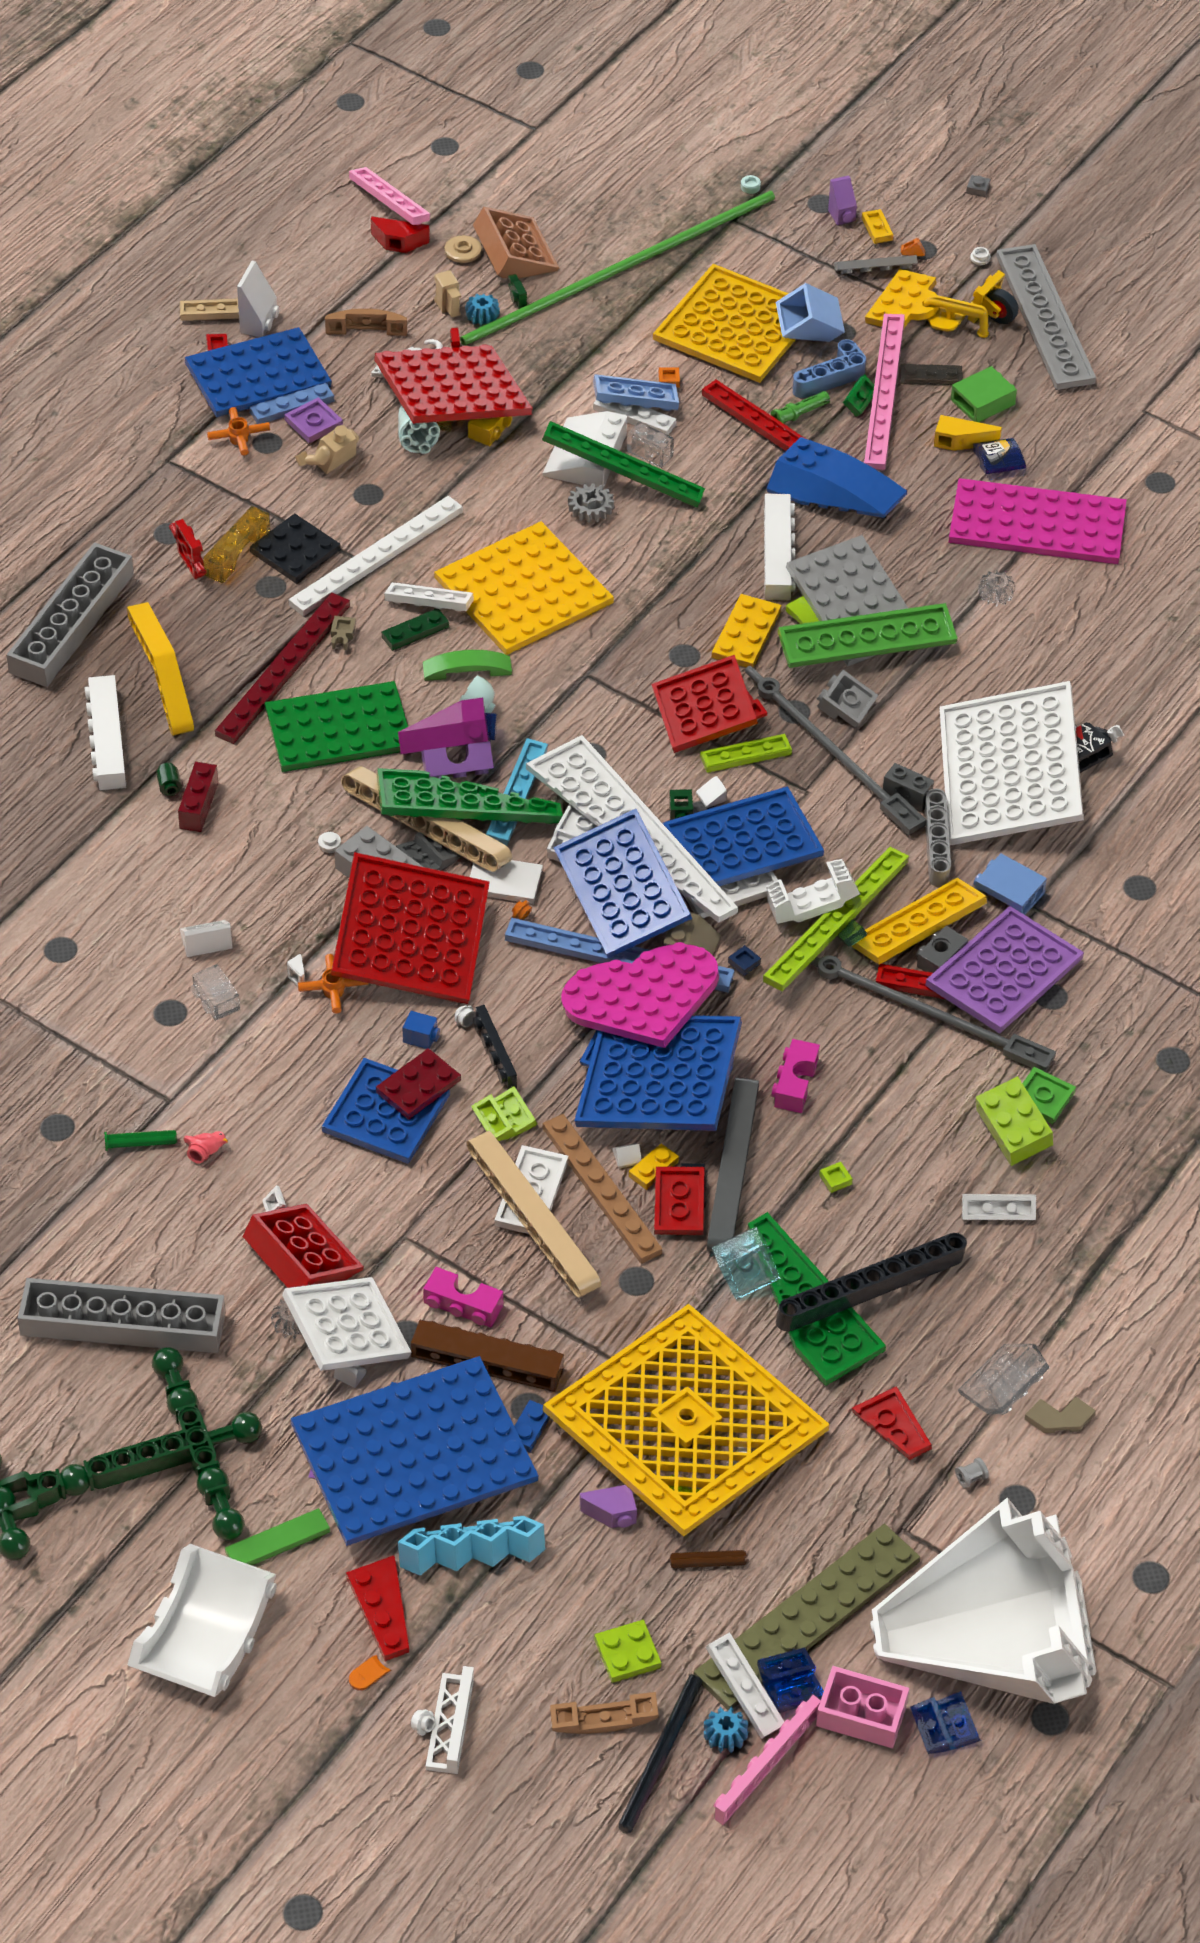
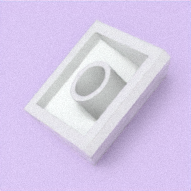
M226 920L180 928L187 957L232 949L230 923Z

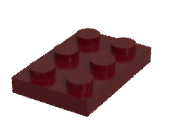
M427 1048L377 1085L376 1093L409 1120L461 1081V1074L431 1049Z

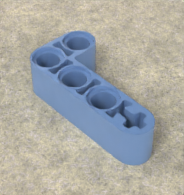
M849 339L841 340L838 343L837 358L795 372L793 376V395L798 398H807L822 391L858 380L861 376L865 375L866 356L854 341Z

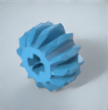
M485 293L469 297V301L465 305L467 319L472 321L473 325L478 323L480 326L495 321L500 314L498 299L493 298L492 295L486 296Z
M720 1706L718 1714L711 1711L709 1718L704 1721V1738L709 1740L710 1748L719 1746L718 1751L720 1753L724 1748H727L732 1753L734 1746L741 1749L743 1741L748 1738V1722L743 1719L742 1712L734 1714L732 1706L728 1711H724Z

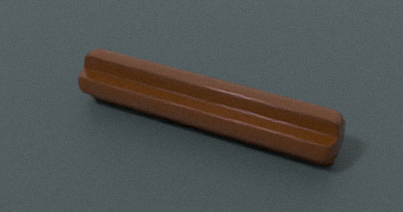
M745 1550L671 1553L670 1555L671 1568L742 1566L747 1563Z

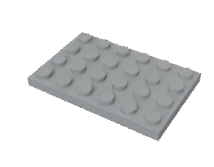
M862 535L789 561L786 564L788 572L819 621L908 609ZM874 656L847 659L843 661L847 666H850Z

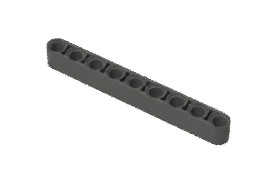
M735 1077L708 1234L707 1251L732 1253L757 1103L759 1080Z

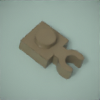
M334 616L331 628L332 649H335L336 644L342 643L343 650H347L348 639L353 640L356 618Z

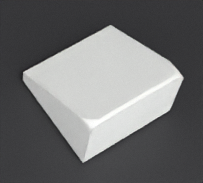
M717 776L696 791L697 796L706 808L727 800V790Z
M301 954L287 962L288 978L297 986L298 982H305Z

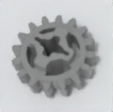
M592 483L591 487H588L586 484H583V488L577 486L576 492L571 491L568 497L569 512H573V517L579 516L580 521L585 518L588 523H590L591 519L599 522L600 517L606 519V514H612V509H614L613 494H609V489L603 490V485L595 487V484Z

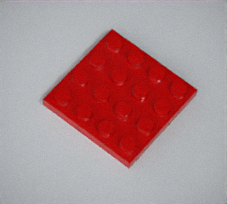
M735 655L651 684L674 753L758 724Z

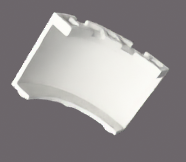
M192 1544L187 1545L181 1549L174 1574L170 1581L172 1584H175L170 1597L163 1598L154 1615V1626H147L142 1634L134 1640L127 1665L213 1697L222 1690L225 1691L245 1653H250L253 1649L255 1642L253 1637L263 1616L268 1599L272 1598L276 1591L277 1584L274 1583L276 1574Z

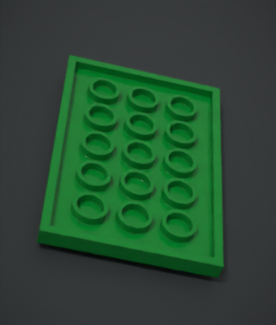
M395 681L265 702V710L282 772L400 753L398 732L408 727Z

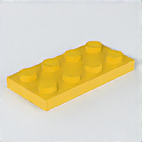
M740 594L712 650L711 658L721 660L735 655L738 666L745 668L752 666L754 668L781 613L782 605Z

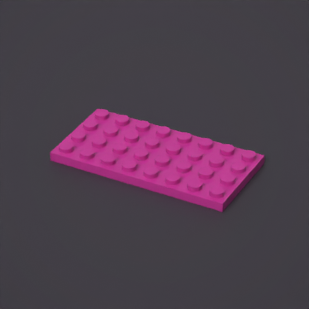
M959 478L948 543L1118 564L1127 499Z

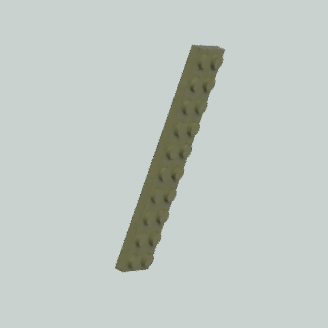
M884 1523L737 1637L735 1642L762 1686L768 1682L767 1668L769 1666L780 1669L782 1667L783 1669L917 1565L920 1562V1556ZM712 1658L694 1671V1675L702 1679V1686L727 1710L731 1706L735 1708L740 1704Z

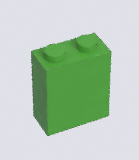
M990 366L952 384L951 401L972 421L980 422L1014 406L1017 389L1000 372H997Z

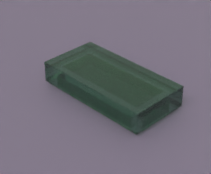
M853 919L837 937L846 946L851 947L866 937L867 932Z

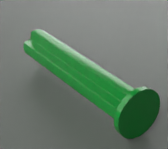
M176 1130L107 1134V1132H104L105 1151H108V1148L177 1143Z

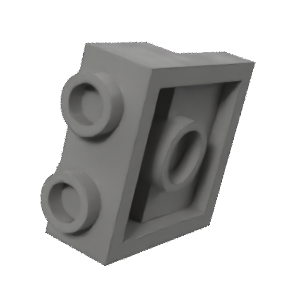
M842 670L838 676L833 675L826 684L830 687L828 691L824 688L817 697V700L820 701L817 707L833 719L840 716L856 728L878 697V694Z

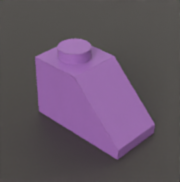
M850 176L831 179L829 213L837 225L856 221L857 204Z
M626 1485L580 1493L579 1507L580 1511L610 1528H624L631 1524H636V1504L632 1490Z

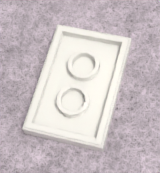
M511 860L495 872H491L473 863L470 877L490 881L487 897L516 902L527 900L530 904H534L543 865Z

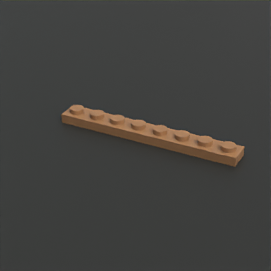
M561 1114L544 1122V1132L560 1154L568 1156L569 1166L638 1261L643 1264L661 1255L662 1247L566 1116Z

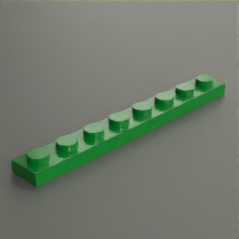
M549 421L542 438L544 442L696 508L703 496L705 488L552 421Z

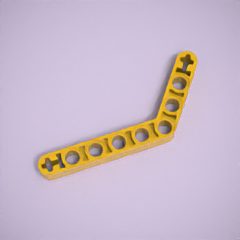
M145 602L126 607L129 623L154 669L171 735L194 731L193 719L174 649L150 604Z

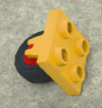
M1000 270L993 276L989 275L982 287L978 286L973 293L974 300L971 303L984 306L988 311V316L993 321L999 324H1008L1018 315L1019 307L1015 298L1008 291L1001 289L1005 274ZM968 316L967 319L975 323L979 318Z

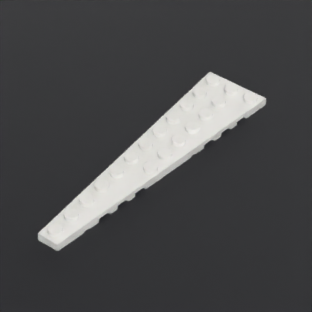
M583 735L526 763V770L596 826H600L636 808L679 892L718 923L738 913L736 904Z

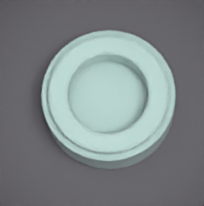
M749 175L742 178L741 190L743 192L754 194L760 190L761 181L758 177Z

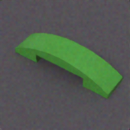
M488 650L453 651L423 661L424 681L446 679V673L489 670L490 676L512 675L510 656Z

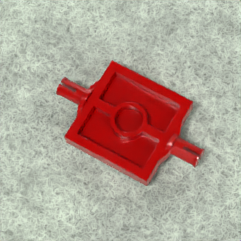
M183 519L177 520L169 526L177 542V551L194 579L203 577L207 572L201 557V552H203L202 544L199 539H195L191 526H187Z

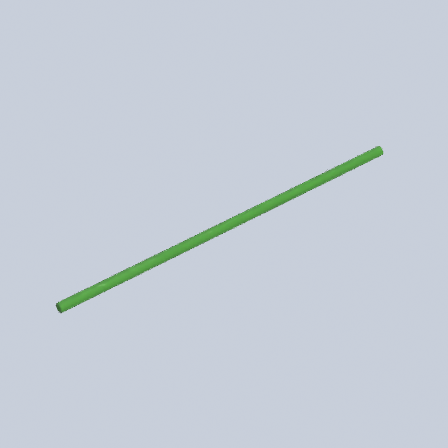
M768 191L469 332L460 337V342L463 346L475 342L774 200L775 195L772 191Z

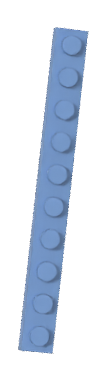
M511 918L505 933V941L599 963L612 960L633 963L641 953L650 951L633 946L608 958L597 937ZM718 966L719 981L714 990L728 993L735 970Z

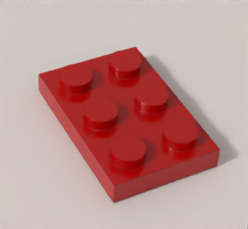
M656 1167L654 1235H703L704 1167Z

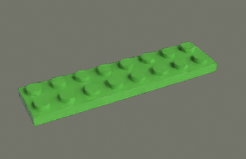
M946 603L778 628V635L789 668L956 644L958 639Z

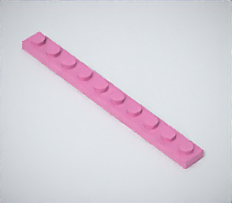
M884 314L864 461L865 464L878 470L886 469L905 321L904 314Z

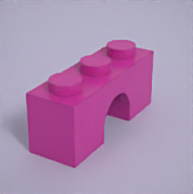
M792 1039L790 1048L785 1047L783 1061L785 1063L779 1066L777 1073L779 1082L774 1083L771 1097H775L774 1107L798 1113L803 1112L808 1096L809 1081L800 1079L797 1076H814L819 1060V1044Z
M435 1267L423 1288L424 1303L432 1308H439L450 1312L456 1317H463L478 1325H485L491 1328L504 1306L503 1291L480 1283L474 1293L461 1294L458 1292V1274Z

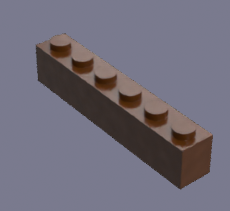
M420 1319L411 1341L412 1358L451 1366L480 1356L490 1377L556 1392L564 1369V1354L558 1353L555 1350H545L530 1344L512 1342L506 1338H495L481 1332L475 1333L455 1326L441 1325L435 1321Z

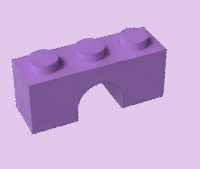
M490 741L465 745L466 758L460 764L453 763L448 759L446 747L423 750L421 753L424 771L430 772L431 777L440 779L442 775L453 774V778L466 777V772L475 771V775L488 774V769L494 768Z

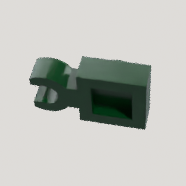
M516 274L509 275L510 283L508 287L512 302L516 303L518 309L527 306V292Z

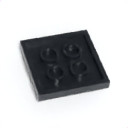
M295 513L250 546L251 554L294 583L299 582L341 550L339 542Z

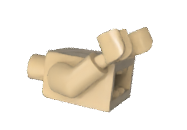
M344 425L337 426L320 440L315 455H307L306 451L296 455L295 458L299 466L305 464L318 465L328 474L356 455L359 436L355 431L347 429Z

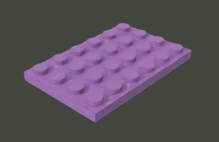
M1009 906L928 977L925 986L1000 1034L1083 959L1084 952Z

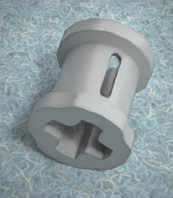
M979 1457L975 1458L973 1463L967 1466L955 1468L956 1477L963 1488L970 1487V1483L979 1479L985 1480L989 1477L988 1469L984 1461Z

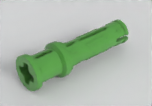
M822 391L798 403H788L784 408L774 409L771 411V416L783 424L790 420L796 421L800 415L830 403V396L826 391Z

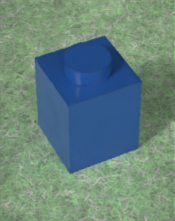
M410 1011L402 1027L403 1043L424 1049H430L433 1041L437 1042L440 1035V1028L437 1026L436 1017L415 1011Z

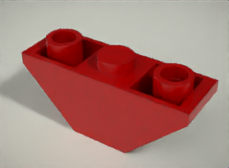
M371 216V235L385 250L406 253L430 242V225H412L407 221Z

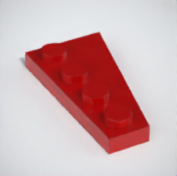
M395 1555L346 1572V1578L384 1661L409 1653Z

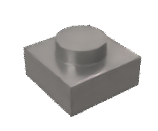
M971 175L966 193L986 197L991 179Z

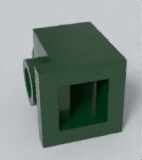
M692 789L669 790L670 820L693 814ZM675 799H687V801L675 802Z

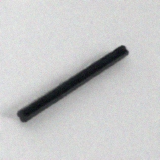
M691 1674L688 1677L619 1821V1829L626 1833L632 1832L702 1685V1679L699 1676Z

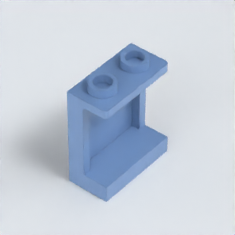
M1000 853L995 860L992 859L988 863L986 870L982 874L979 873L976 876L973 885L981 893L984 891L1026 915L1044 895L1047 878Z

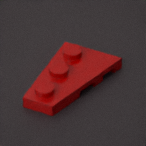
M897 1386L852 1407V1412L909 1460L932 1450V1444Z

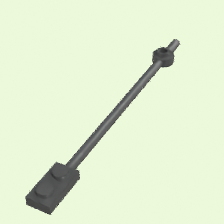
M748 666L745 669V673L758 684L759 696L768 700L774 699L882 800L880 802V809L908 836L926 826V819L899 793L890 796L780 693V683L776 679L762 677L752 666Z
M835 956L816 957L810 963L818 967L819 975L825 979H835L839 976L1004 1047L1003 1056L1031 1068L1036 1067L1047 1072L1056 1057V1051L1013 1033L1009 1040L841 967V961Z

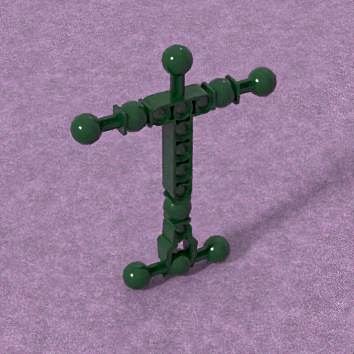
M165 1347L156 1351L152 1359V1368L159 1377L167 1381L168 1386L165 1388L167 1408L176 1417V1423L179 1425L180 1431L94 1456L89 1461L84 1460V1466L70 1464L64 1467L61 1472H59V1469H55V1471H44L31 1475L26 1471H22L0 1480L1 1555L11 1561L25 1557L30 1549V1538L24 1530L16 1527L15 1521L37 1516L40 1509L58 1502L61 1498L63 1500L66 1499V1494L79 1496L85 1493L89 1487L91 1491H94V1488L104 1489L191 1462L197 1475V1489L205 1497L206 1505L214 1506L216 1512L212 1522L214 1533L218 1538L225 1541L240 1537L245 1527V1521L238 1510L230 1508L228 1502L231 1497L229 1478L220 1469L213 1445L233 1439L243 1444L258 1440L263 1429L261 1420L254 1413L241 1412L234 1417L231 1425L207 1431L198 1409V1397L191 1389L189 1380L182 1381L180 1376L184 1364L182 1355L178 1350L171 1347ZM0 1454V1469H1V1466H2V1456H1V1454ZM27 1491L29 1498L16 1503V1497L13 1493Z

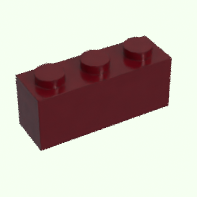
M195 761L178 809L180 829L202 832L219 783L217 765Z

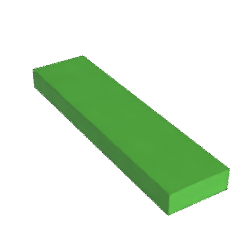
M318 1508L225 1547V1553L229 1558L249 1565H255L330 1533V1527Z

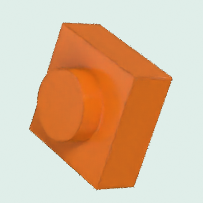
M659 367V382L676 384V388H680L679 367Z

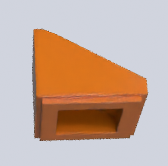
M919 238L901 245L900 252L902 255L925 256V249Z

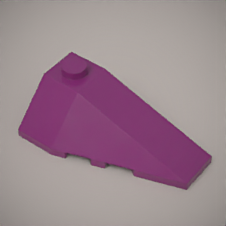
M483 697L461 700L399 731L398 737L401 754L489 741Z

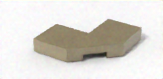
M1077 1397L1062 1412H1059L1040 1399L1025 1414V1420L1043 1433H1055L1058 1430L1077 1432L1081 1431L1095 1416L1096 1410Z

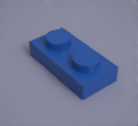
M529 1400L514 1426L526 1451L529 1453L532 1451L550 1419L543 1412V1405Z

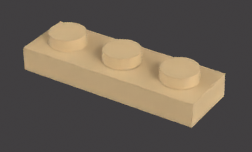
M238 299L180 301L181 321L239 319Z

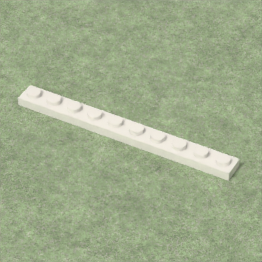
M450 496L443 498L289 599V606L304 617L319 607L331 592L339 594L463 513V506Z

